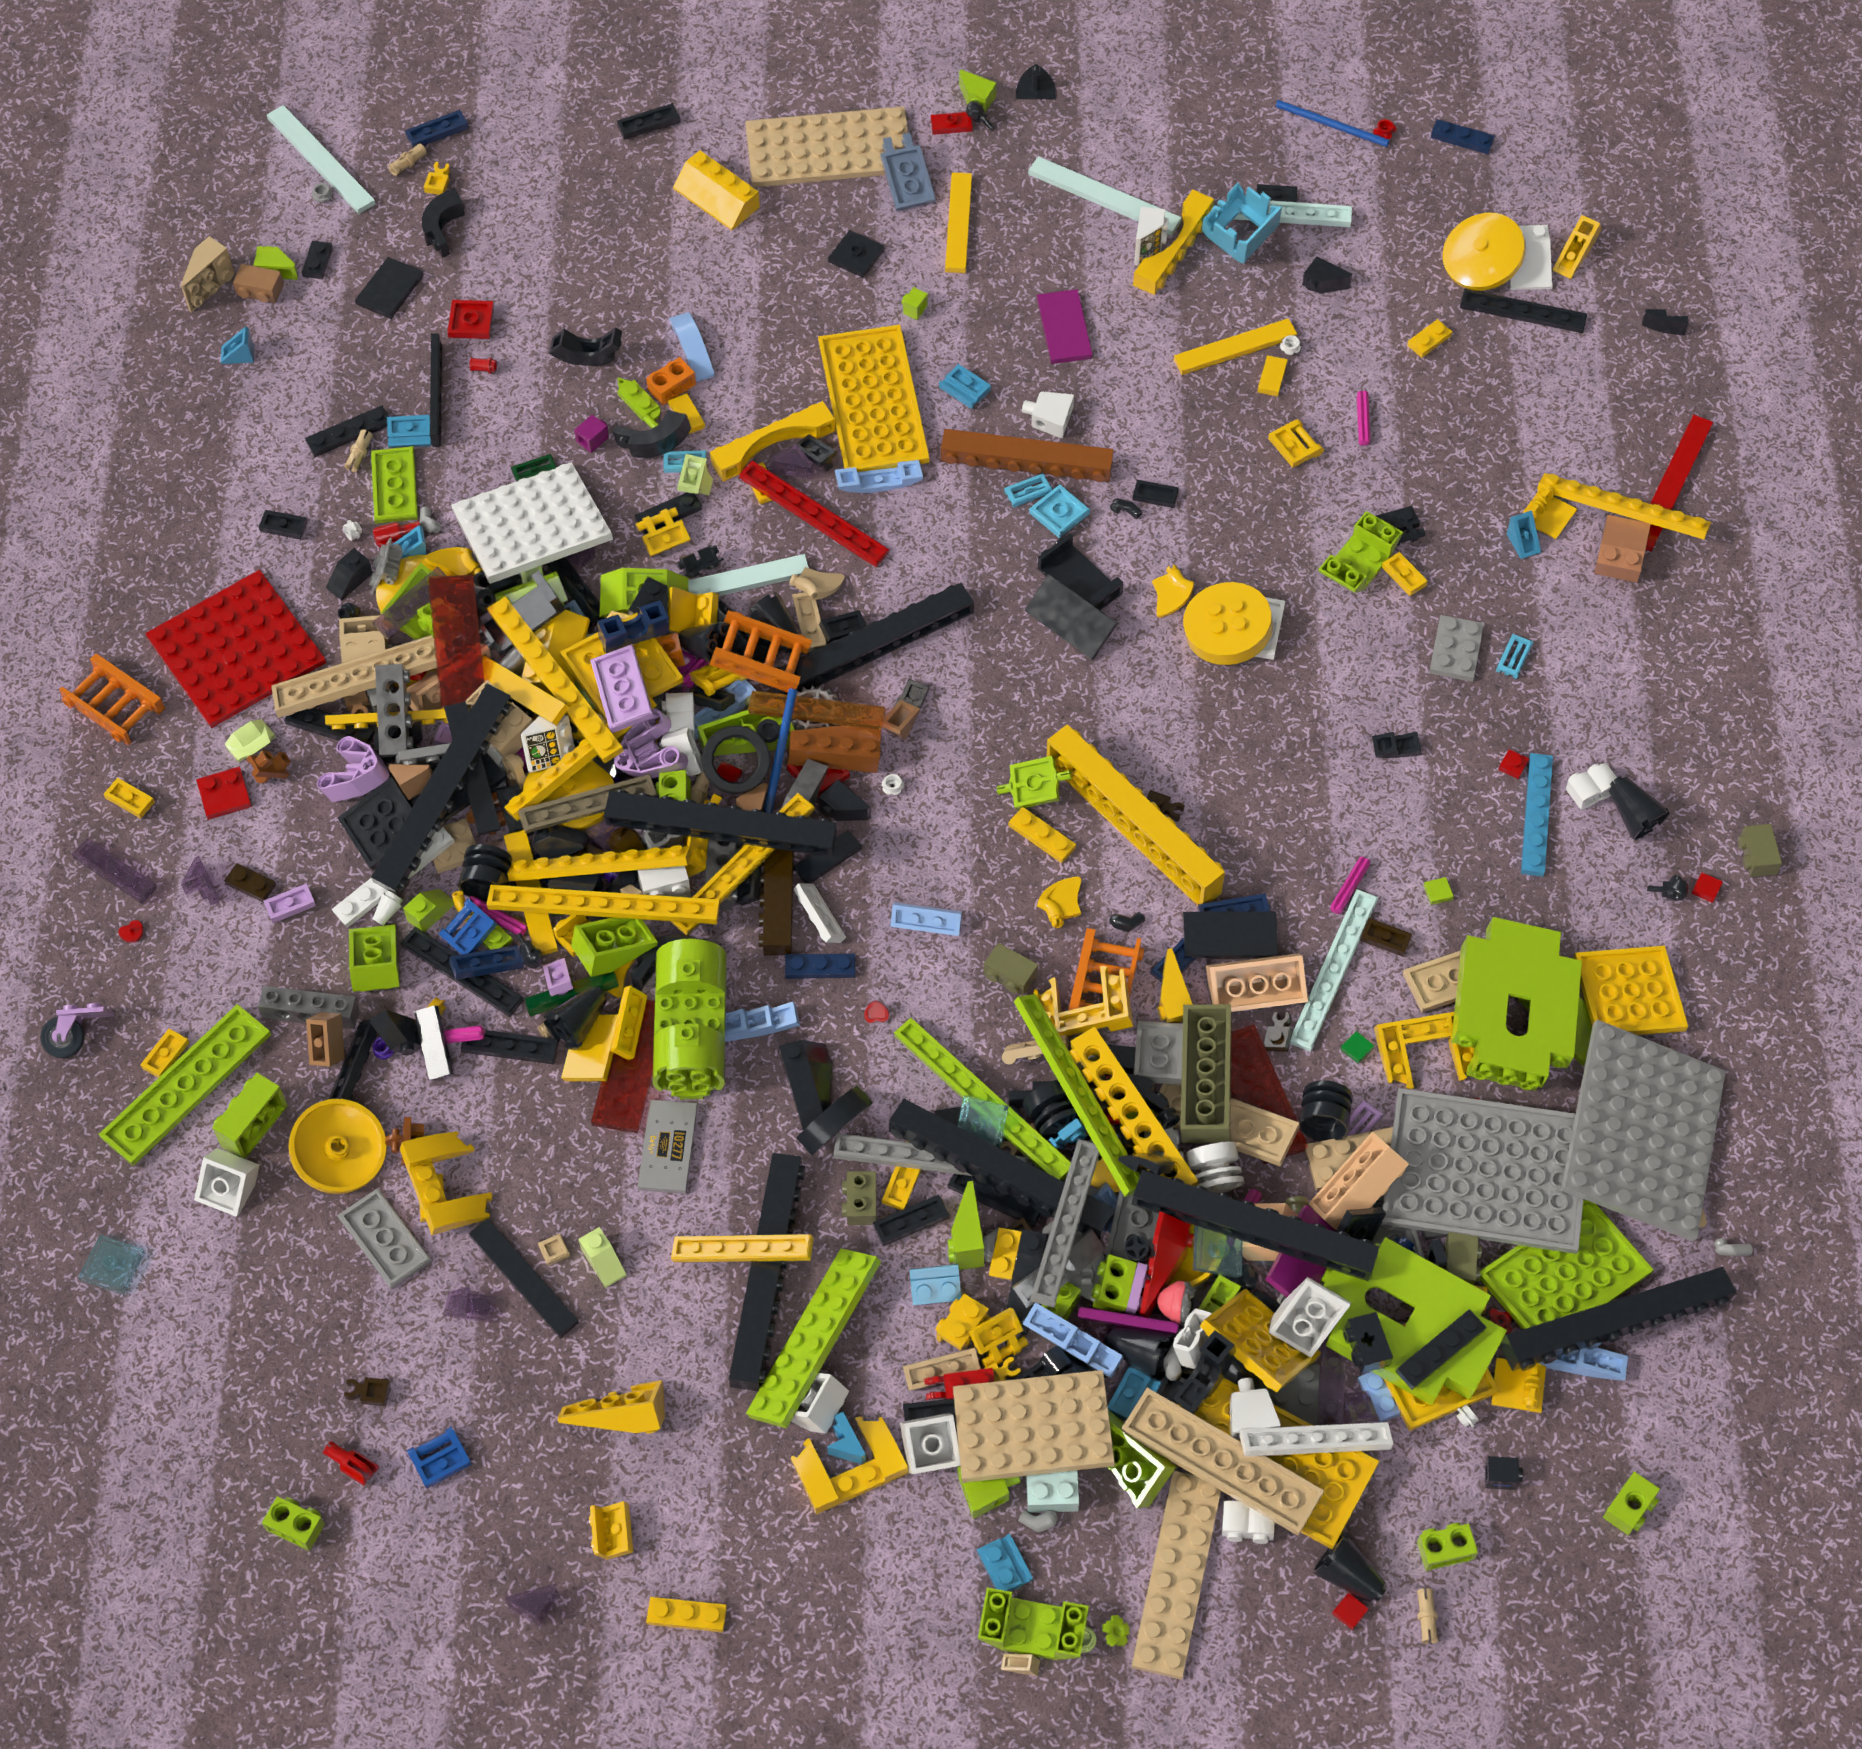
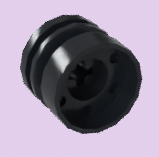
M477 844L468 847L464 854L463 869L458 882L459 891H463V894L468 897L475 896L483 901H487L490 885L508 886L507 873L513 861L512 856L507 851L492 845Z
M1053 1080L1039 1086L1022 1103L1030 1120L1035 1121V1129L1048 1142H1050V1138L1056 1139L1059 1137L1058 1132L1076 1118L1080 1119L1058 1080Z
M1318 1080L1306 1085L1302 1094V1109L1299 1116L1300 1131L1306 1137L1317 1141L1342 1140L1345 1138L1350 1126V1112L1353 1101L1352 1092L1346 1086L1329 1080Z

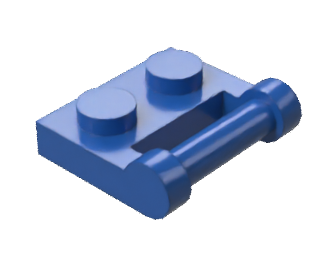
M469 898L464 902L465 906L445 929L442 928L438 933L461 955L474 953L498 925ZM471 912H474V914L467 921V923L461 928V930L456 934V936L453 937L452 934L457 930V928L463 923V921L468 917V915Z
M452 1426L445 1429V1433L415 1449L411 1447L406 1450L426 1489L472 1465ZM451 1441V1446L420 1461L419 1457Z

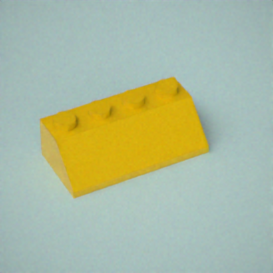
M701 150L685 162L673 186L675 191L730 230H734L760 207L759 191Z
M565 610L536 630L534 634L574 684L575 677L561 659L560 651L586 639L590 619ZM525 662L522 678L552 696L528 663Z

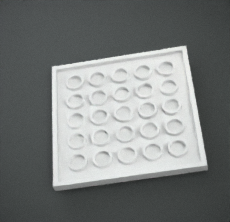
M572 462L562 464L550 471H542L530 478H523L517 482L500 486L497 489L480 493L469 499L460 500L451 505L453 513L490 584L613 540L609 527Z

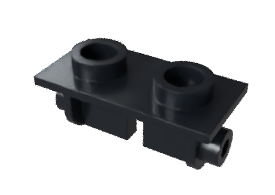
M709 545L697 551L700 559L697 560L695 554L691 553L680 558L676 564L679 570L683 569L679 574L690 579L700 574L699 571L705 568L710 570L719 566V562L724 559L716 555L719 553L716 545Z

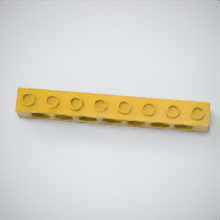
M1093 1027L1071 1040L1072 1050L1069 1051L1075 1063L1080 1062L1083 1066L1082 1072L1087 1081H1093L1097 1087L1095 1092L1101 1101L1105 1100L1109 1105L1107 1110L1113 1120L1118 1119L1122 1127L1120 1129L1127 1140L1131 1138L1135 1144L1133 1147L1135 1153L1152 1154L1154 1151H1162L1164 1153L1162 1157L1175 1163L1173 1170L1177 1172V1175L1172 1178L1181 1179L1185 1184L1191 1186L1198 1185L1197 1178L1097 1029ZM1091 1055H1097L1100 1057L1095 1062L1088 1060V1058ZM1104 1074H1110L1113 1076L1108 1081H1104L1100 1078ZM1116 1093H1123L1125 1095L1121 1100L1113 1098ZM1130 1112L1138 1114L1135 1119H1128L1126 1117ZM1143 1131L1151 1133L1150 1137L1145 1139L1138 1135Z

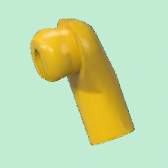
M456 891L452 894L458 913L465 906L463 891ZM471 912L468 915V917L464 920V922L467 923V921L472 917L474 912Z

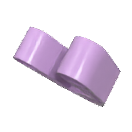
M652 709L654 718L635 724L624 735L620 744L624 752L614 757L615 766L628 775L641 777L650 774L652 779L659 777V773L684 770L688 765L686 754L673 746L659 751L660 749L656 745L655 740L669 731L671 720L657 709ZM660 718L659 723L655 725V722ZM677 756L676 760L672 763V759Z
M346 736L338 742L336 748L349 763L345 767L347 772L325 773L318 779L317 787L330 801L337 802L362 796L385 782L390 774L383 759L370 745L351 736Z

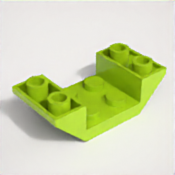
M1366 511L1354 525L1351 538L1335 557L1330 554L1320 566L1318 572L1354 593L1364 591L1382 569V563L1391 557L1403 532Z
M621 568L602 574L600 618H607L611 611L619 613L628 612L647 577L667 585L668 598L670 587H676L688 592L689 578L668 569Z
M987 1587L978 1639L1008 1652L1033 1655L1052 1660L1080 1658L1089 1606L1063 1601V1606L1059 1607L1012 1598V1592Z

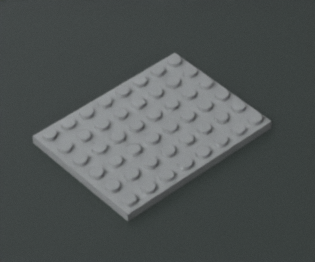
M1596 1020L1592 1027L1561 1190L1692 1242L1698 1238L1726 1071Z
M1398 1088L1391 1148L1409 1165L1406 1167L1403 1175L1396 1178L1389 1186L1387 1193L1384 1194L1383 1209L1386 1215L1381 1225L1441 1234L1454 1232L1476 1236L1481 1240L1577 1254L1583 1198L1561 1190L1576 1114Z

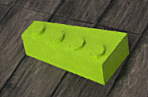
M782 699L697 726V736L702 750H704L707 741L714 733L728 726H744L757 732L761 721L772 719L781 728L785 709ZM792 723L789 729L786 749H788L790 733L791 731H795ZM730 738L724 740L717 747L714 756L756 752V749L747 740ZM778 739L772 743H766L769 751L776 750Z
M1108 1410L1114 1466L1107 1468L1112 1470L1119 1480L1118 1483L1124 1491L1128 1492L1137 1508L1149 1507L1177 1466L1122 1431L1121 1429L1125 1423Z

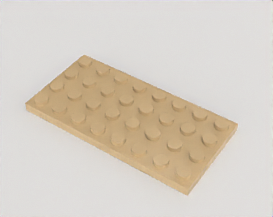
M904 106L745 121L752 187L885 175L880 158L881 153H884L882 144H884L883 138L891 137L894 150L903 148L902 134L908 133Z

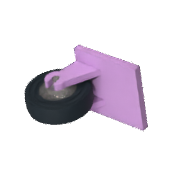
M101 1003L87 1004V1008H78V1005H65L63 1010H56L57 1017L50 1019L43 1026L40 1035L42 1047L53 1057L61 1059L72 1057L80 1051L84 1043V1031L80 1025L82 1020L85 1018L114 1017V1012L107 1009V1006H101Z

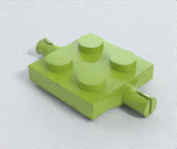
M1048 756L1010 765L1011 776L1009 783L997 785L996 788L998 795L1011 792L1014 808L1019 810L1022 807L1028 808L1060 801L1059 782L1072 779L1071 770L1058 773L1055 758Z

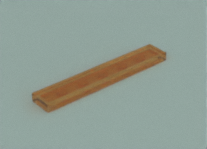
M752 691L748 712L749 714L783 718L787 695ZM796 696L792 719L882 730L885 707Z

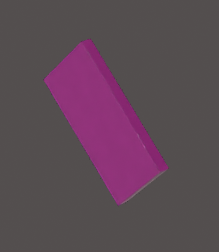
M1078 289L1037 294V303L1051 364L1092 359V351Z
M1308 1205L1302 1207L1298 1217L1303 1222L1312 1225L1321 1224L1328 1230L1336 1232L1330 1224ZM1279 1253L1265 1280L1287 1298L1307 1277L1320 1283L1327 1268Z
M1085 1307L1079 1308L1078 1313L1079 1320L1127 1328L1162 1331L1177 1335L1178 1324L1174 1322Z

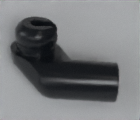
M1116 498L1110 505V509L1117 514L1123 509L1135 520L1143 513L1133 502L1125 499Z

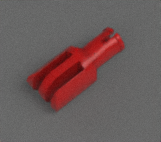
M417 521L404 525L394 522L375 527L373 530L375 543L378 547H381L382 544H387L389 538H392L391 544H393L419 526L420 522Z
M330 1441L328 1443L330 1447L326 1445L323 1450V1455L340 1464L339 1467L342 1473L362 1486H365L367 1480H370L373 1473H376L379 1469L378 1464L358 1451L352 1450L348 1452L334 1441Z

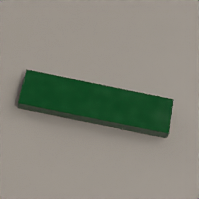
M615 971L593 977L588 976L572 982L573 989L561 995L551 996L549 990L525 998L529 1016L532 1017L555 1009L590 986L600 987L604 992L617 988L619 984Z

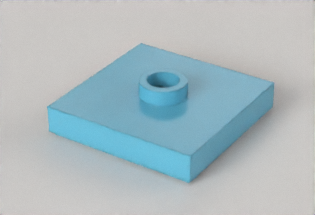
M1059 484L1029 508V513L1060 539L1090 514V509Z

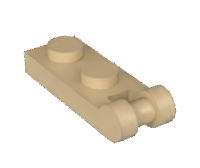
M1061 1035L1062 1041L1066 1048H1068V1035ZM1035 1040L1008 1045L1003 1052L1002 1060L1006 1064H1013L1017 1058L1027 1057L1028 1059H1036L1041 1057L1043 1053Z

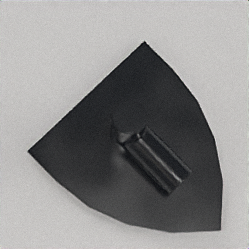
M1033 65L1020 77L1016 88V99L1056 100L1055 84L1051 76L1039 65Z

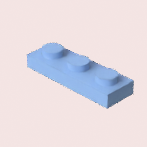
M894 902L890 927L959 936L962 911Z

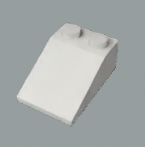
M1548 225L1519 226L1526 242V255L1518 272L1509 280L1510 290L1552 289Z
M1307 1277L1282 1302L1274 1313L1269 1333L1312 1358L1346 1312L1351 1302Z

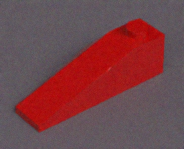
M1159 1212L1152 1243L1154 1244V1252L1156 1254L1150 1258L1148 1265L1151 1280H1146L1140 1314L1144 1318L1150 1317L1158 1304L1157 1298L1159 1293L1169 1286L1185 1260L1189 1248H1193L1195 1242V1234L1192 1233L1190 1224L1163 1212Z

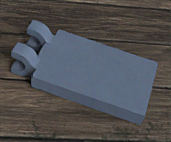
M911 133L902 134L903 148L897 150L893 148L891 137L883 138L884 144H882L884 153H881L880 158L896 211L931 204L936 201L920 145H913Z

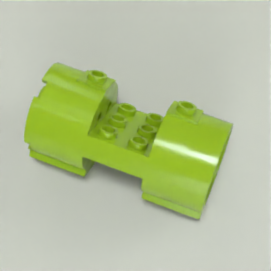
M680 939L662 945L656 953L653 1085L660 1092L664 1089L671 1091V1096L679 1097L680 1100L703 1099V1097L710 1095L711 1090H721L725 1084L727 953L716 943L700 939Z

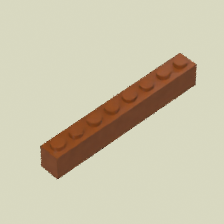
M944 428L941 444V461L949 464H967L972 467L984 466L990 469H1009L1013 472L1025 471L1032 474H1050L1055 477L1066 476L1073 477L1074 479L1110 482L1114 449Z

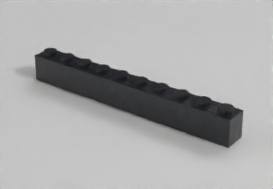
M962 583L951 585L937 594L929 595L918 603L910 604L899 612L889 614L882 620L874 621L867 627L852 631L841 639L833 640L820 649L812 650L809 654L800 657L794 674L801 678L796 690L801 693L803 686L807 690H810L812 685L816 688L973 614V599ZM788 664L775 668L786 671ZM769 686L777 700L782 699L783 703L786 702L788 692Z
M486 683L371 876L373 883L395 895H398L400 890L404 891L410 881L408 879L410 873L418 869L421 863L419 858L424 851L427 852L433 842L431 838L435 831L439 832L443 827V818L447 812L450 813L453 810L457 794L465 790L468 783L466 779L470 773L474 774L478 768L479 757L481 754H486L490 747L489 741L493 735L496 736L502 726L500 722L504 715L507 717L510 714L513 704L509 694Z
M624 790L609 791L604 813L606 825L829 857H833L837 836L836 823L829 819L812 820L802 815L791 817L781 812L770 814L759 809L749 811L742 810L737 806H729L728 808L721 807L715 803L699 804L689 799L678 801L668 796L657 798L646 793H639L638 795L629 794V792Z
M905 1098L889 1119V1132L895 1138L904 1139L912 1143L916 1149L931 1153L937 1160L950 1163L962 1173L967 1172L979 1182L995 1187L1001 1194L1010 1195L1016 1198L1022 1205L1037 1209L1043 1216L1055 1218L1065 1182ZM1087 1195L1077 1231L1083 1235L1092 1229L1101 1241L1113 1222L1115 1209Z
M772 1153L757 1235H793V1232H790L791 1224L796 1223L797 1210L794 1209L795 1202H800L801 1188L798 1185L799 1180H804L806 1166L802 1165L801 1156ZM751 1261L729 1374V1384L732 1388L759 1391L761 1384L765 1382L767 1377V1369H764L765 1360H770L772 1346H769L768 1343L769 1338H774L776 1323L773 1322L774 1314L778 1315L780 1300L777 1299L778 1291L782 1292L784 1288L785 1277H781L782 1270L787 1269L788 1261Z
M1150 1170L1141 1171L1131 1204L1158 1214L1163 1212L1183 1222L1365 1281H1369L1380 1247L1370 1240L1352 1238L1346 1232H1334L1321 1224L1312 1225L1303 1222L1299 1217H1287L1279 1214L1274 1209H1262L1256 1207L1250 1201L1241 1202L1232 1199L1228 1194H1216L1208 1191L1203 1186H1191L1185 1184L1181 1179H1169L1161 1176V1174L1157 1175Z
M1722 1266L1507 1334L1500 1343V1347L1512 1371L1518 1369L1526 1371L1540 1362L1548 1364L1562 1355L1570 1357L1584 1348H1588V1350L1595 1349L1602 1342L1609 1341L1614 1343L1622 1339L1624 1335L1631 1334L1636 1336L1649 1327L1657 1329L1671 1320L1679 1322L1693 1313L1701 1315L1715 1306L1723 1308L1731 1303L1736 1290L1725 1268Z

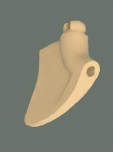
M805 567L800 576L796 574L791 576L789 584L796 586V589L806 592L812 600H818L835 593L841 587L845 576L838 573L818 572Z

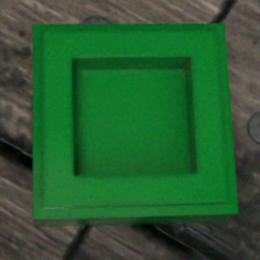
M1356 1031L1341 1046L1340 1050L1359 1064L1374 1049V1045Z

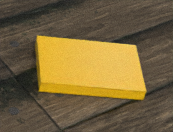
M618 1014L599 1015L582 1046L578 1050H568L561 1077L564 1081H607L614 1053L610 1049Z

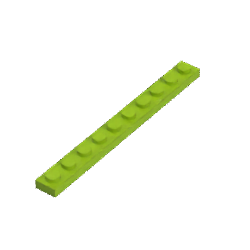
M1037 995L1018 996L1014 1004L1124 1197L1134 1195L1140 1175L1118 1161L1119 1156L1128 1154Z
M910 1018L894 1032V1036L1040 1170L1061 1181L1067 1178L1071 1162L918 1023Z

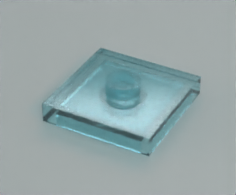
M964 1095L957 1126L1000 1148L1009 1106Z
M1194 1225L1193 1270L1237 1278L1242 1276L1243 1241Z
M99 1235L78 1278L80 1281L124 1296L145 1251L141 1248Z

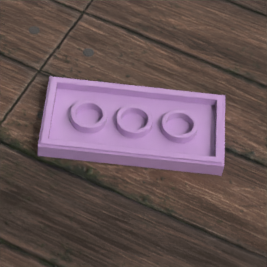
M633 644L590 660L609 729L612 733L654 718Z

